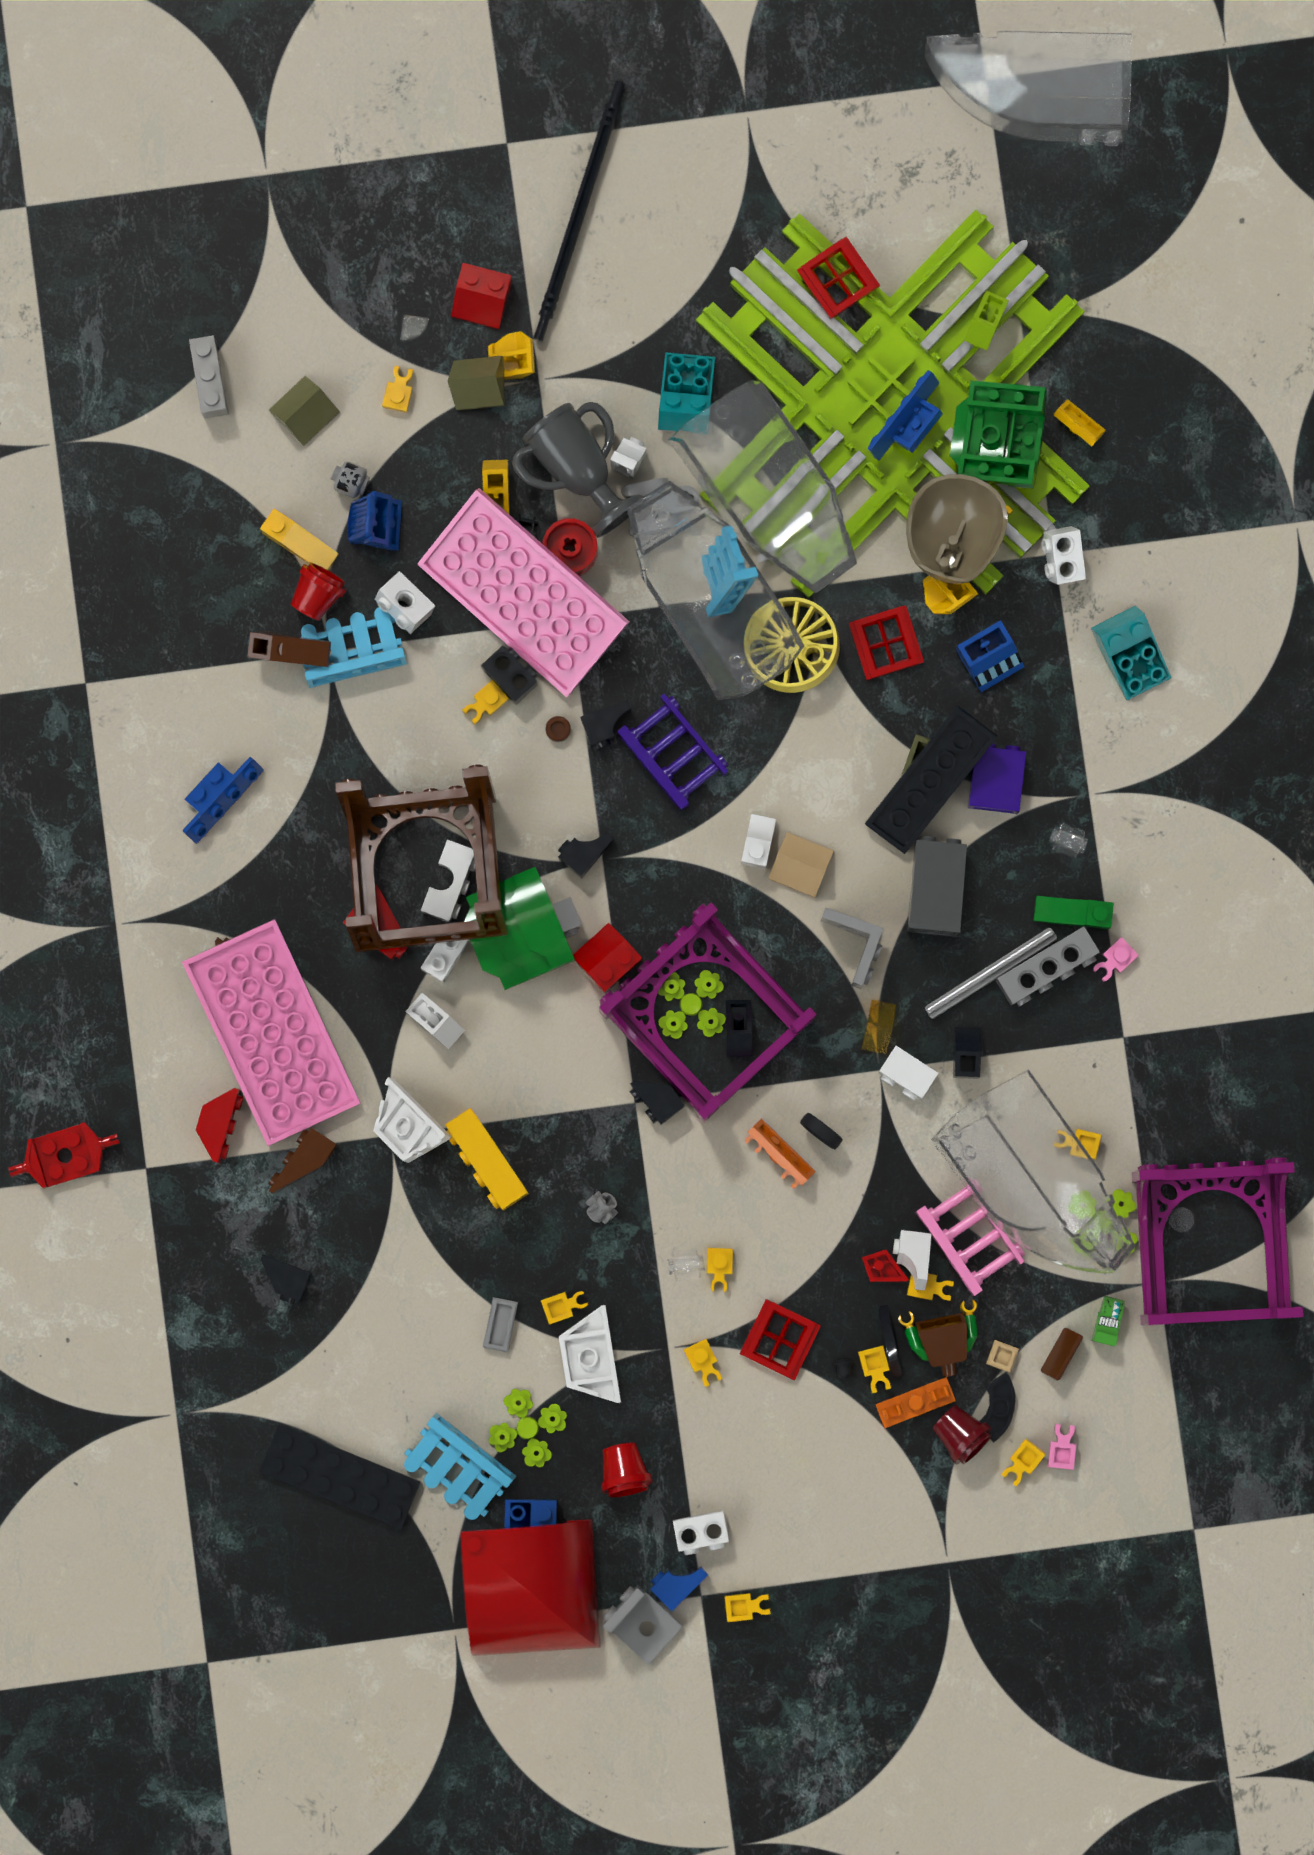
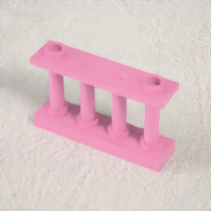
M966 1177L961 1180L965 1188L934 1209L932 1207L927 1209L926 1206H923L916 1211V1214L972 1296H975L982 1291L980 1285L983 1284L982 1281L1013 1259L1018 1264H1022L1025 1262L1022 1258L1025 1253L1017 1242L1014 1244L1011 1242L980 1197L979 1193L982 1190L974 1179L969 1181ZM972 1196L980 1208L947 1230L945 1228L941 1230L937 1224L940 1220L939 1217ZM986 1217L994 1230L965 1250L956 1252L951 1244L954 1242L953 1238ZM1001 1238L1008 1251L978 1272L973 1271L971 1273L965 1265L969 1262L968 1259Z

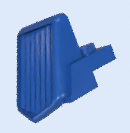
M372 491L367 496L353 501L350 505L348 516V541L353 544H366L390 551L399 550L402 501L392 498V495Z

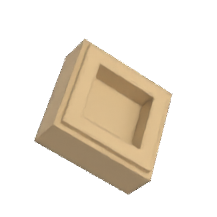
M994 1340L986 1364L1010 1373L1019 1349Z

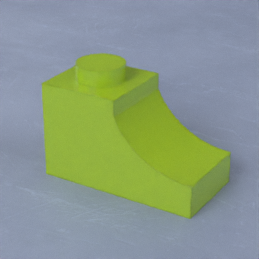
M986 290L964 341L971 343L975 347L987 350L1009 300Z

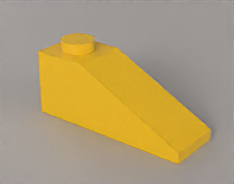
M483 460V492L510 515L508 460Z
M273 508L260 528L263 535L307 564L314 563L328 570L339 555L275 508Z

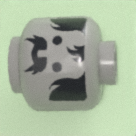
M348 461L344 462L341 467L336 466L331 480L335 481V491L351 498H356L359 494L363 495L370 479L365 468Z

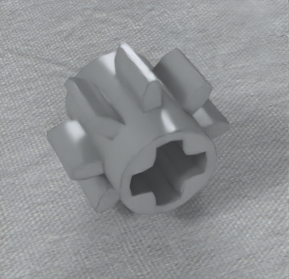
M597 1191L586 1201V1204L589 1206L587 1214L594 1222L599 1223L602 1221L606 1224L618 1214L614 1209L617 1206V1202L609 1193L601 1194Z

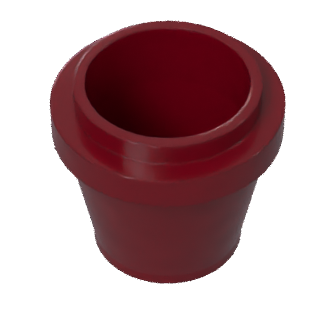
M957 1405L949 1409L932 1429L951 1455L950 1459L956 1465L960 1462L966 1464L987 1444L992 1436L990 1434L992 1428L986 1422H980Z

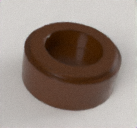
M555 716L548 720L545 730L550 740L562 742L569 737L571 727L567 719Z

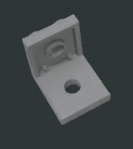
M825 908L820 922L868 938L851 985L861 989L863 984L868 985L874 969L869 967L871 961H877L882 945L878 944L883 928Z
M639 1585L634 1589L630 1586L621 1595L620 1600L622 1602L616 1608L612 1605L603 1615L605 1620L603 1627L609 1633L613 1632L649 1665L683 1626ZM643 1621L653 1623L655 1629L651 1635H643L640 1632L639 1626Z

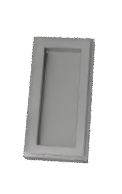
M493 1297L483 1343L484 1348L508 1352L518 1302Z

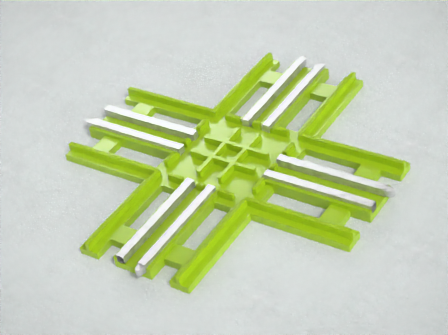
M976 209L891 297L887 296L878 287L875 291L857 302L871 316L857 332L849 327L839 316L830 320L797 272V269L833 245L800 213L795 218H792L789 224L782 230V233L799 248L785 264H782L767 248H764L743 271L735 267L729 269V273L733 278L730 286L747 303L730 318L712 302L703 309V313L696 319V322L785 405L700 493V497L718 513L734 496H737L751 510V513L736 527V531L760 552L757 562L761 564L768 560L773 564L788 547L792 548L806 564L790 582L808 599L894 509L907 520L910 505L917 494L914 489L928 474L934 478L948 474H958V466L949 456L956 407L968 397L970 381H978L963 366L981 349L964 341L986 290L1009 300L996 332L1012 315L1020 320L1030 332L983 382L1016 384L1085 312L1077 305L1078 302L1075 299L1072 300L1067 294L1050 312L1032 296L1049 276L1041 266H1036L1023 254L1028 244L1027 240H1022L1016 245L1012 242L995 260L990 257L978 243L994 226L987 220L985 214L981 215ZM840 252L829 259L838 274L850 268V265ZM825 262L818 266L830 279L835 278ZM960 264L976 280L925 331L909 315ZM854 271L842 278L852 294L864 287ZM836 282V284L843 290L839 282ZM766 320L819 369L804 387L750 337ZM928 370L933 372L939 381V385L926 401L940 409L943 415L913 453L894 442L879 461L876 460L868 450L872 438L882 430L887 419L896 412L904 397L908 396L916 386L918 379L924 376ZM805 424L821 440L770 492L754 475ZM1043 441L1034 489L988 483L999 492L1005 504L1013 510L1008 515L1007 528L1002 542L1021 559L1044 535V531L1056 529L1053 525L1056 520L1039 505L1054 488L1073 505L1090 487ZM859 475L876 492L825 544L808 527ZM989 563L983 572L971 581L986 595L1004 575Z

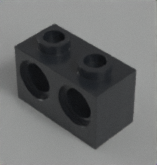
M502 645L481 665V668L510 700L517 705L538 685L535 679L538 675L530 666L527 665L524 668L518 660L521 657L512 647L507 650ZM505 658L510 662L506 670L496 668V662L499 659ZM520 676L524 677L527 680L526 686L521 689L515 688L513 686L514 679Z

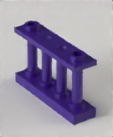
M664 693L660 696V700L664 704L661 708L635 729L633 727L628 729L624 725L617 731V734L682 812L689 806L687 801L689 794L717 771L725 777L728 774L726 767L729 765L720 754L715 756L678 710L681 706L673 696L668 698ZM669 713H672L680 725L654 746L644 749L639 742L642 739L641 736ZM687 732L696 744L668 767L660 768L655 762L658 759L657 755ZM703 751L712 763L683 787L679 786L676 788L671 781L674 778L673 775Z

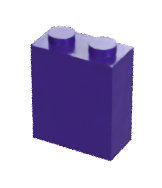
M992 743L972 768L968 809L1018 814L1020 812L1026 752L1021 751V747L1007 745L1006 749L995 748L996 744Z

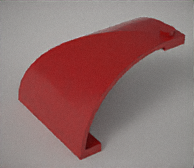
M592 1519L569 1520L563 1524L461 1531L465 1605L472 1656L600 1648Z

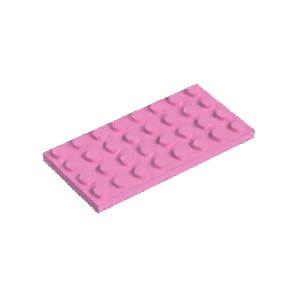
M480 488L475 490L417 564L566 697L574 691L630 622Z
M275 919L182 961L267 1146L360 1104Z

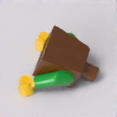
M963 1300L960 1305L962 1313L915 1322L916 1327L913 1326L915 1319L911 1312H909L911 1321L908 1323L902 1322L901 1315H899V1322L902 1326L906 1327L905 1334L910 1348L922 1360L929 1361L931 1367L941 1366L943 1376L948 1377L957 1374L956 1363L967 1359V1353L972 1350L977 1339L976 1316L973 1315L977 1304L974 1300H972V1310H967L964 1307L965 1302Z

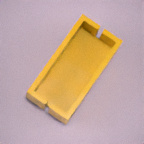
M471 1107L445 1124L448 1128L447 1132L451 1135L449 1140L452 1145L458 1144L462 1149L458 1154L466 1166L472 1165L476 1170L473 1176L480 1187L486 1186L491 1192L487 1197L495 1209L501 1207L504 1211L529 1194Z

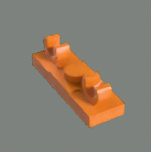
M762 1118L748 1131L750 1135L745 1139V1143H749L752 1139L758 1142V1147L755 1149L756 1153L764 1148L774 1163L786 1169L781 1176L782 1179H785L788 1175L794 1177L795 1182L791 1185L792 1188H796L799 1184L803 1185L816 1172Z
M947 1377L877 1403L875 1406L883 1427L887 1428L956 1400Z

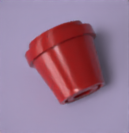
M303 564L299 571L301 576L290 604L308 617L320 621L337 599L343 597L346 593L345 582L334 573L317 564Z
M636 1443L618 1444L603 1450L602 1493L608 1494L611 1498L634 1495L649 1489L648 1485L653 1483L652 1476L646 1470Z

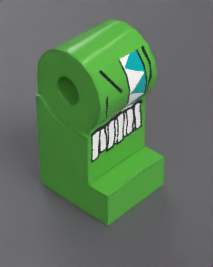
M1104 1296L1091 1341L1116 1347L1119 1326L1124 1310V1300Z

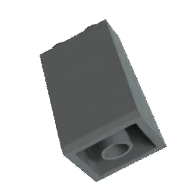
M921 836V840L915 841L907 932L957 937L960 934L967 844H961L962 840L947 838L946 842H937L936 837Z

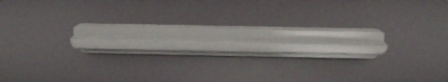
M1047 928L925 1007L927 1014L932 1019L936 1018L1057 940L1055 932L1051 928Z

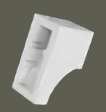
M630 437L629 440L623 438L618 449L614 451L610 459L611 469L634 480L646 455V448L643 447L644 443L633 437Z
M751 814L741 864L766 869L776 819Z
M423 993L405 1011L448 1049L465 1031L454 1019Z
M901 1230L899 1239H894L893 1254H897V1264H902L910 1271L914 1279L915 1289L925 1290L928 1277L931 1234Z

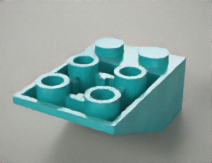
M665 352L658 430L708 434L715 357Z
M1136 605L1091 627L1097 644L1126 700L1172 678L1145 613Z

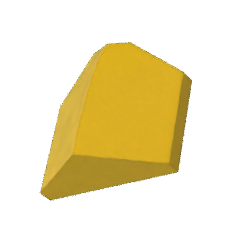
M523 332L509 333L496 343L488 346L489 357L503 356L504 380L522 379L535 373L533 339Z
M931 576L923 579L925 604L934 614H952L978 595V592L969 582L952 584L937 580Z

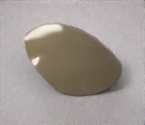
M948 474L929 481L913 498L907 516V542L915 564L924 573L943 582L961 584L975 579L991 562L1003 541L1008 523L1005 501L996 489L976 477L963 474Z

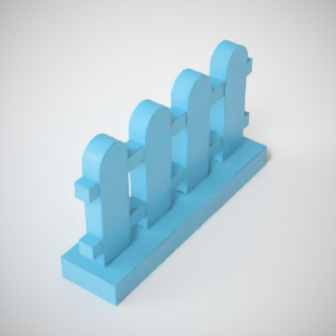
M730 525L722 527V535L716 536L715 545H711L708 548L709 554L702 556L703 572L707 578L712 598L706 607L708 617L732 613L759 577L756 567L745 568V560L738 546L736 532H734L733 527Z
M378 607L374 612L375 619L366 621L362 613L356 612L350 617L351 625L341 627L339 620L331 618L325 624L326 631L317 633L313 625H304L301 629L302 637L317 640L328 639L331 642L332 655L329 657V663H334L329 665V667L303 664L304 669H310L304 671L309 688L407 665L403 647L398 648L402 646L401 638H395L392 623H395V619L388 612H384ZM377 627L381 643L371 645L368 629ZM353 633L356 649L347 651L343 635Z
M436 1413L426 1424L430 1429L424 1428L420 1432L424 1437L413 1451L408 1448L404 1453L408 1456L404 1462V1467L408 1472H415L419 1467L427 1471L424 1483L429 1488H435L439 1483L447 1487L448 1489L444 1494V1499L447 1503L455 1504L460 1498L468 1505L464 1510V1514L467 1519L474 1520L480 1514L485 1517L489 1512L485 1507L495 1494L499 1497L503 1494L502 1485L507 1488L516 1475ZM444 1438L450 1443V1445H446L444 1442L441 1441V1439ZM438 1447L444 1453L434 1466H431L425 1460L433 1449ZM464 1454L471 1460L468 1462L461 1455ZM457 1462L464 1469L452 1482L445 1475ZM484 1470L491 1476L488 1478L481 1471ZM477 1478L484 1485L472 1498L465 1491Z

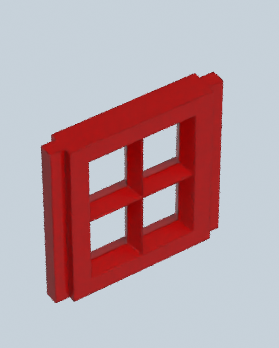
M847 236L797 269L798 274L830 320L880 287L879 282ZM838 252L843 255L850 265V268L841 274H838L829 261ZM825 262L835 278L823 285L813 269ZM852 271H854L864 286L853 294L842 279ZM836 282H839L848 295L846 299L836 304L827 291V288Z
M906 605L848 623L866 680L924 663ZM896 618L901 636L888 639L882 622ZM878 624L883 641L870 645L864 627ZM903 640L908 658L895 662L889 644ZM885 646L890 664L877 668L872 650Z
M766 1299L740 1354L795 1381L821 1325ZM774 1313L787 1319L779 1336L767 1331ZM791 1322L804 1327L797 1344L784 1339ZM764 1335L776 1340L769 1358L756 1352ZM781 1343L794 1349L786 1366L773 1361Z

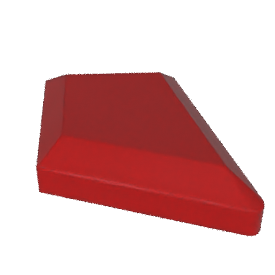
M886 1249L862 1257L870 1282H906L909 1280Z

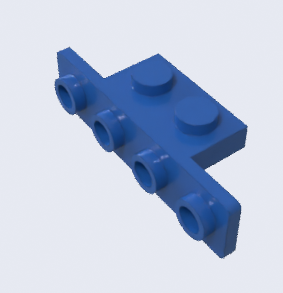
M928 370L924 376L918 379L916 386L908 396L904 397L901 405L887 419L882 430L872 438L868 450L876 460L879 461L894 442L913 453L943 415L940 409L926 401L939 385V381L933 372Z
M249 757L234 774L230 773L218 762L185 798L199 813L183 829V832L197 844L242 796L248 787L258 779L264 769L252 757Z

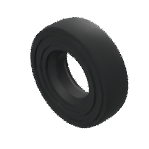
M806 1113L800 1121V1124L806 1130L834 1150L843 1141L835 1131L810 1113Z

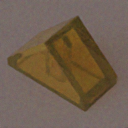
M871 1000L861 1049L882 1054L887 1053L896 1004Z

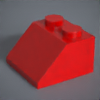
M463 263L456 286L451 317L500 329L512 285L511 275Z
M609 923L573 954L575 962L604 994L642 961V957Z

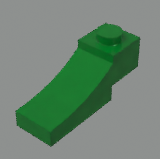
M1036 896L1033 922L1110 929L1114 903Z

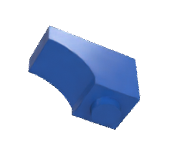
M702 1567L686 1575H675L669 1570L665 1574L660 1571L650 1581L653 1584L650 1590L673 1611L708 1576V1573Z

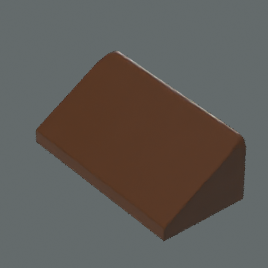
M1064 1328L1043 1364L1041 1372L1054 1380H1060L1080 1345L1083 1336L1068 1328Z

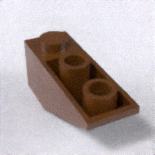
M266 631L250 632L248 657L329 667L331 642Z
M310 1128L309 1131L304 1130L297 1139V1143L300 1145L296 1151H290L282 1163L286 1166L280 1174L276 1172L269 1181L268 1185L271 1186L269 1192L275 1194L324 1167L338 1145L313 1128Z

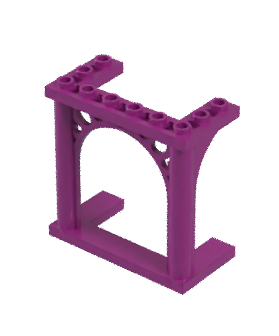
M703 903L693 912L692 925L689 928L684 925L674 934L677 939L670 945L667 942L655 952L658 957L652 962L646 960L637 969L639 974L633 980L628 977L619 986L620 992L618 990L614 993L609 991L599 1000L601 1005L599 1011L606 1020L610 1018L697 1111V1117L703 1123L805 1029L817 1015L810 1007L804 1012L717 919L718 909L712 903L708 906ZM698 938L704 939L707 944L705 954L700 957L693 951V944ZM688 944L690 956L686 960H682L679 955L680 953L682 955L685 953V946ZM713 944L717 947L715 951L721 954L718 957L711 956ZM672 958H673V965H671L670 963H668ZM698 962L720 964L737 973L789 1028L723 1091L715 1096L666 1046L657 1031L654 1020L656 996L665 980L676 970ZM664 967L669 969L668 974L662 973ZM657 973L660 978H654L653 976ZM647 984L653 985V991L649 994L638 991L639 989L648 988ZM635 997H644L649 1001V1006L644 1010H635L631 1007L630 1002ZM647 1015L649 1021L644 1025L642 1019L639 1021L636 1016Z
M1271 1158L1264 1160V1165H1255L1254 1161H1240L1239 1166L1229 1167V1162L1214 1163V1168H1204V1163L1188 1164L1189 1169H1178V1165H1163V1169H1158V1164L1140 1166L1138 1171L1132 1172V1183H1136L1144 1310V1315H1140L1141 1325L1303 1317V1307H1292L1285 1210L1286 1179L1288 1174L1294 1173V1162H1287V1158ZM1241 1177H1244L1241 1180L1238 1188H1232L1230 1186V1181L1232 1179L1233 1182H1237ZM1217 1178H1224V1179L1221 1181V1183L1219 1184V1181H1218ZM1196 1179H1202L1201 1185L1196 1181ZM1252 1179L1259 1182V1190L1254 1195L1247 1196L1244 1193L1246 1183ZM1175 1180H1178L1183 1185H1186V1182H1188L1190 1189L1186 1191L1181 1190L1180 1185ZM1208 1180L1213 1181L1212 1187L1207 1186L1206 1182ZM1163 1184L1173 1186L1177 1192L1176 1199L1169 1200L1165 1198L1161 1193V1186ZM1220 1190L1238 1196L1254 1210L1259 1218L1264 1235L1268 1308L1167 1313L1163 1232L1170 1213L1183 1199L1200 1191ZM1264 1194L1265 1200H1261L1263 1207H1259L1256 1205L1255 1200ZM1157 1199L1167 1205V1209L1164 1212H1159L1161 1205H1157Z

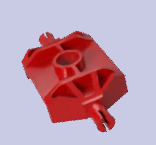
M82 1122L76 1126L34 1139H28L25 1161L8 1167L10 1176L13 1177L26 1172L42 1188H47L99 1172L102 1166L103 1150H106L105 1147L120 1144L119 1139H116L119 1137L116 1133L99 1138L87 1123ZM64 1148H68L72 1152V1159L67 1163H62L58 1157L59 1152Z

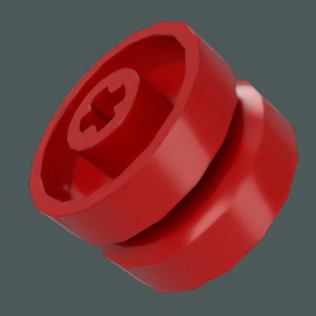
M565 518L553 523L547 529L542 541L547 549L579 577L586 574L594 566L598 556L597 538L593 529L585 522L575 518ZM574 546L575 551H566V547Z

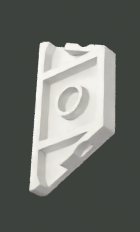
M389 1077L386 1079L385 1085L388 1086L385 1101L381 1100L379 1116L376 1119L373 1131L402 1161L409 1163L451 1138V1135L395 1079Z
M602 1305L559 1336L566 1386L620 1403L621 1399L606 1305Z

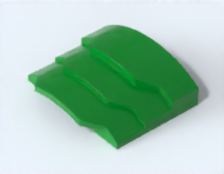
M971 380L968 397L956 407L949 455L958 466V474L976 477L986 483L1034 489L1044 431L1047 400L1046 387Z
M536 867L501 881L502 911L507 924L508 935L470 939L482 970L499 977L504 990H507L574 962L575 959ZM477 892L466 897L470 909L464 922L477 920L474 912V903H478Z

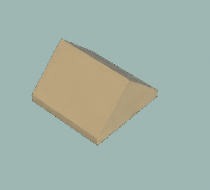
M787 832L768 879L815 898L833 850Z

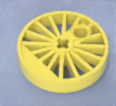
M799 597L780 598L763 606L749 622L744 640L745 657L754 676L767 687L785 693L802 692L823 682L834 669L840 652L839 634L831 617L818 604ZM785 606H794L791 630ZM800 606L809 608L797 628ZM779 609L785 631L774 618ZM815 612L822 616L806 628ZM826 622L831 630L812 634ZM772 624L779 633L768 628L769 625ZM764 634H767V635L771 636L772 638H766V637H763V635H764ZM830 637L834 639L833 645L813 643ZM794 642H796V647L791 646L790 649H788L787 644L792 645ZM758 644L772 645L755 650ZM824 651L832 652L829 660L825 659ZM811 653H818L820 655L819 659L813 662L807 660V657ZM771 654L757 666L752 661V658ZM778 659L768 677L761 673L762 670ZM786 661L783 682L775 681L776 675ZM792 661L794 662L799 680L797 683H789ZM800 666L809 670L813 677L804 681Z

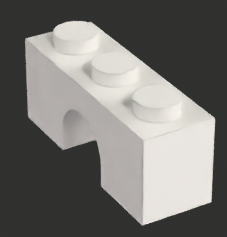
M447 840L439 860V866L447 868L453 873V883L445 890L429 887L421 912L451 923L452 918L457 919L462 905L458 904L461 894L466 895L470 881L467 880L470 871H475V859L472 848Z

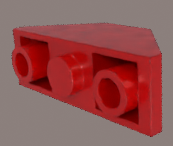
M233 1088L204 1104L196 1126V1132L212 1161L219 1164L221 1159L226 1160L230 1145L226 1144L229 1134L233 1135L237 1122L233 1120L236 1110L240 1111L244 1096L240 1095L241 1090Z

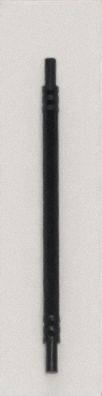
M615 82L609 103L605 105L602 120L599 123L600 126L561 248L544 295V301L541 304L542 307L538 314L540 319L533 337L534 340L543 342L549 320L553 319L554 311L557 307L556 304L559 300L563 282L611 132L614 129V123L620 110L618 105L625 86L624 82Z

